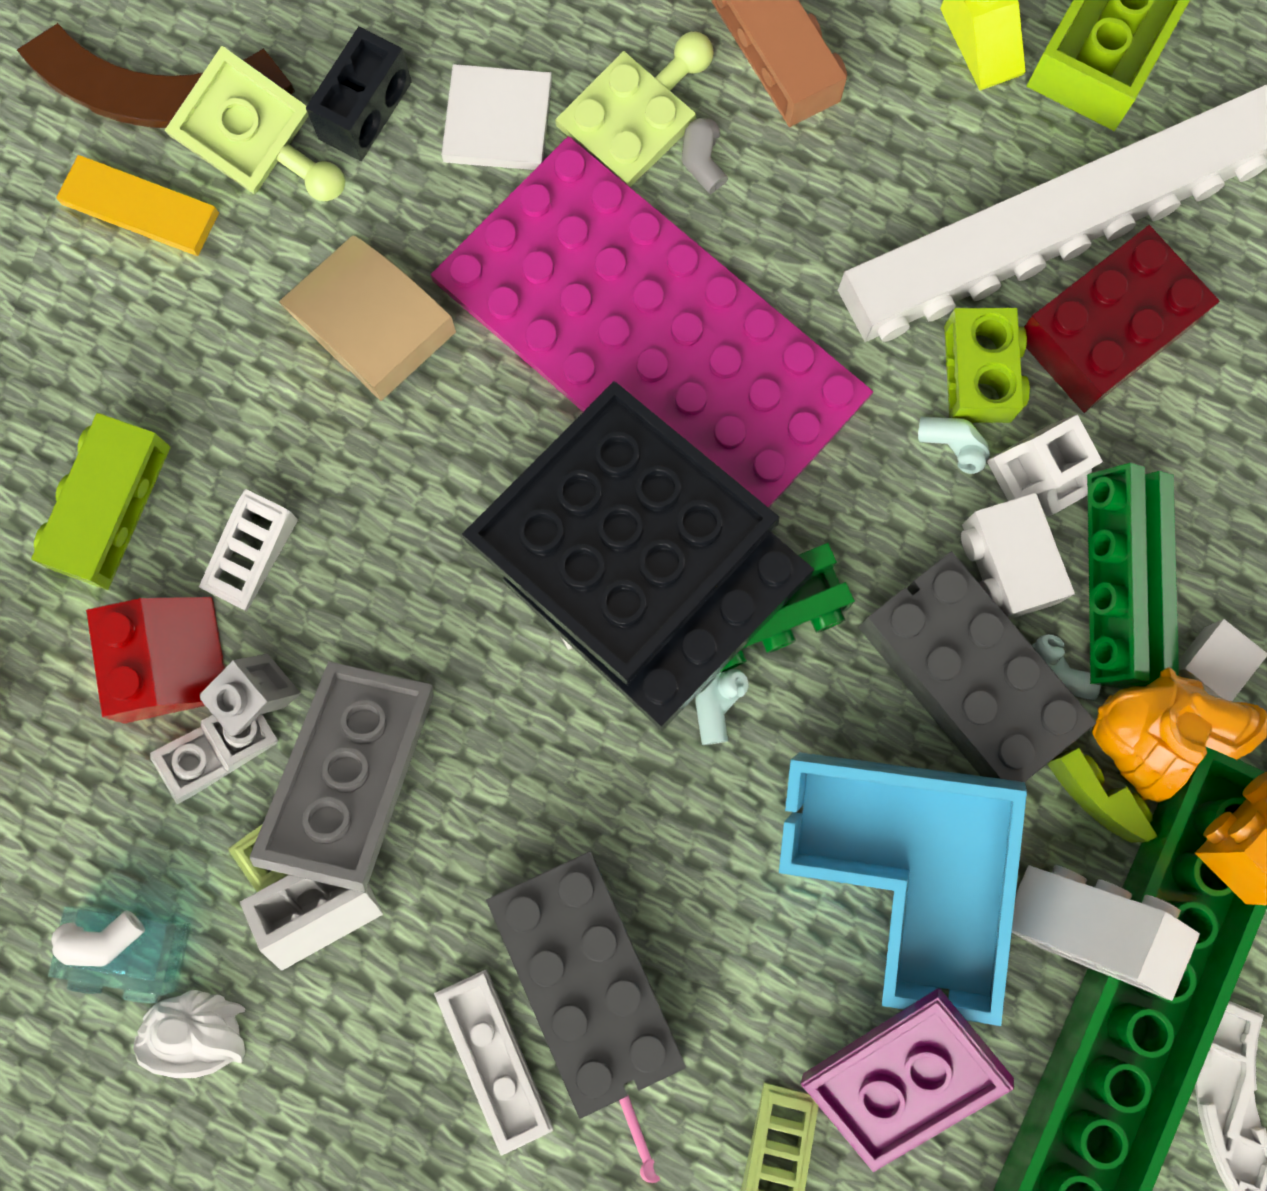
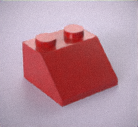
M212 597L139 598L86 610L103 718L124 724L205 706L200 699V694L225 669Z

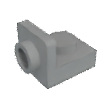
M262 654L232 660L200 694V699L227 733L235 736L241 734L259 715L285 708L301 693L270 655Z

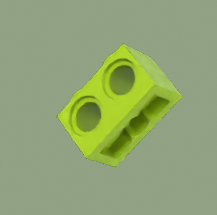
M954 308L944 325L949 418L966 419L971 423H1011L1021 410L1027 406L1030 394L1029 379L1027 376L1021 375L1020 358L1025 354L1027 337L1025 328L1018 326L1017 308ZM983 335L990 338L994 342L996 349L991 350L982 347L978 343L976 336ZM978 384H988L994 387L998 392L999 399L993 400L985 397L981 393Z

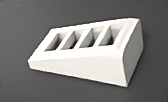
M244 489L231 513L199 588L247 612L298 519L286 508ZM255 514L272 522L269 531L251 522ZM244 533L263 541L260 551L240 541ZM233 552L254 561L251 571L229 560ZM223 570L246 581L242 591L218 579Z

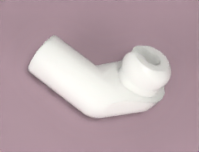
M125 910L101 932L84 931L83 927L76 926L74 922L66 923L53 932L51 938L53 955L65 965L102 967L109 964L145 932V928L142 922L128 910Z

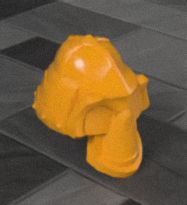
M1168 667L1160 672V678L1146 687H1130L1110 695L1104 704L1098 708L1097 723L1092 730L1098 745L1114 760L1121 775L1135 787L1143 800L1149 799L1162 802L1170 799L1186 784L1198 764L1207 754L1206 747L1236 760L1258 747L1267 737V711L1258 705L1232 702L1209 695L1201 681L1177 676L1176 672Z

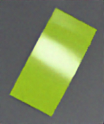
M1080 748L1065 751L1047 763L1068 794L1084 811L1112 833L1130 843L1149 842L1157 837L1150 825L1153 818L1145 801L1138 794L1131 793L1128 786L1110 789L1105 792L1101 785L1104 783L1101 769L1092 757L1087 754L1083 755Z

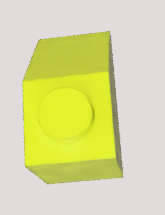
M943 0L940 7L941 12L980 91L1025 74L1018 0Z

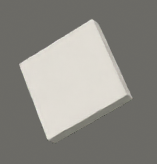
M453 64L441 154L443 162L535 170L543 162L552 85L551 72Z

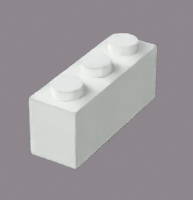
M1028 865L1015 896L1012 933L1041 949L1170 1001L1173 1000L1200 933L1178 920L1181 912L1180 909L1149 895L1144 896L1142 903L1130 900L1132 897L1130 892L1104 880L1098 879L1095 887L1086 885L1087 879L1058 865L1054 866L1051 873Z

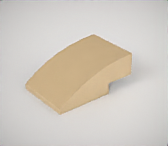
M354 235L279 301L348 372L351 371L380 401L389 395L456 333L452 317L434 299L393 263Z

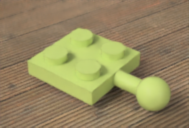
M700 32L684 34L675 45V58L656 77H653L623 51L555 119L556 127L571 137L613 174L631 187L684 136L685 129L696 119V113L675 96L671 90L687 73L696 74L708 68L714 54L711 41Z
M223 46L220 47L165 129L166 133L253 194L258 192L277 162H280L303 178L308 193L316 200H333L343 192L345 187L344 174L337 165L328 161L315 163L290 145L309 116L306 111V105Z

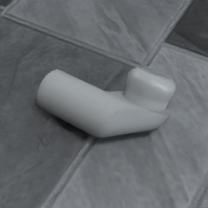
M698 118L693 120L685 129L682 163L711 195L727 182L728 176L711 159L712 148L716 143L714 138L720 137L719 126L712 119Z

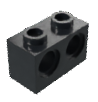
M358 26L306 106V111L320 141L362 162L412 83L403 48Z

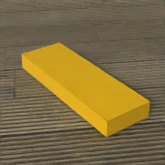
M78 155L56 197L64 206L195 256H199L219 215L218 210L213 205Z

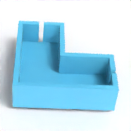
M799 752L790 761L785 811L792 813L784 822L779 873L894 891L882 1006L904 1010L935 989L944 988L949 989L948 999L967 1021L1001 1026L1027 796L1025 782ZM803 805V813H797Z

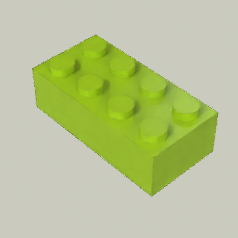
M1073 0L1043 52L1026 87L1115 132L1136 100L1190 0Z

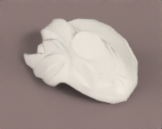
M194 989L180 996L164 999L156 1003L144 1015L143 1023L137 1030L138 1037H135L133 1049L138 1065L154 1074L163 1076L197 1078L212 1074L231 1062L242 1063L245 1055V1046L243 1039L240 1037L239 1025L235 1016L245 1012V1008L238 1003L226 1001L224 996L218 994L211 995L210 993Z

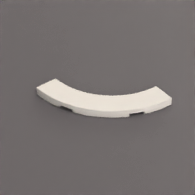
M1231 1001L1227 1005L1195 1084L1198 1112L1206 1143L1227 1190L1267 1191V1131L1265 1127L1261 1126L1254 1091L1257 1090L1256 1055L1258 1037L1264 1015Z

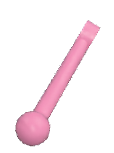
M628 1095L619 1101L643 1162L640 1175L646 1182L656 1183L660 1181V1177L654 1171V1159H651Z

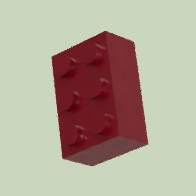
M1148 225L1031 316L1024 326L1027 337L1026 349L1082 412L1085 413L1194 327L1220 300L1161 236Z

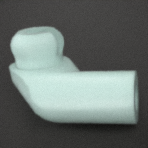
M921 416L918 431L919 442L948 444L958 457V468L965 473L975 474L985 468L986 460L990 456L989 446L970 421L961 418Z
M1046 634L1040 636L1032 647L1075 697L1096 700L1101 685L1090 684V672L1069 667L1064 657V642L1055 635Z
M730 669L717 674L696 696L695 703L702 745L728 742L724 714L740 697L746 694L749 687L747 676L739 669Z

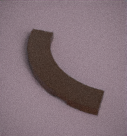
M59 23L17 49L18 53L32 70L59 94L68 97L98 115L144 127L166 128L203 74L152 75L116 66L83 48L67 34ZM264 48L243 59L244 62L289 94L295 92L291 82Z

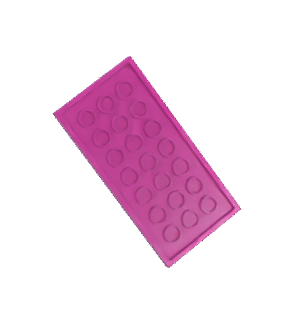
M569 136L430 274L435 284L581 411L584 412L615 381L768 508L773 505L874 392Z

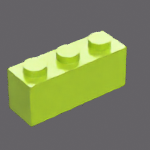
M96 413L91 426L86 427L80 435L77 445L78 455L70 473L66 474L57 486V502L48 522L42 524L35 535V551L31 560L55 572L109 590L171 447L154 432Z

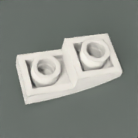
M262 714L241 734L235 736L229 735L218 720L211 715L201 720V727L151 752L150 759L176 804H179L277 744L278 740Z

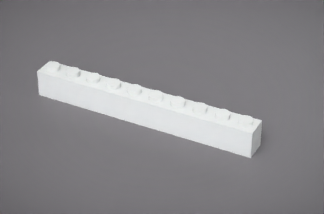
M1267 84L845 271L838 292L863 340L867 342L880 336L882 342L893 340L910 328L909 322L926 316L928 321L937 320L951 312L956 307L954 302L970 295L973 301L984 299L996 292L1001 287L1000 282L1016 275L1019 281L1026 280L1042 271L1047 265L1045 261L1061 255L1063 261L1073 259L1085 252L1092 245L1090 241L1105 235L1108 241L1115 240L1131 231L1136 226L1135 221L1149 215L1152 221L1160 220L1174 212L1181 205V200L1193 195L1196 201H1202L1223 188L1225 185L1224 181L1237 176L1239 181L1243 182L1258 175L1267 168Z

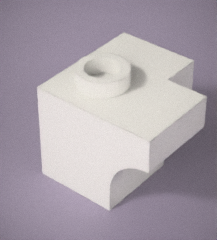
M1078 414L1052 423L986 460L1008 501L1037 493L1041 507L1047 516L1054 515L1087 496V475L1092 473L1093 467L1103 462Z

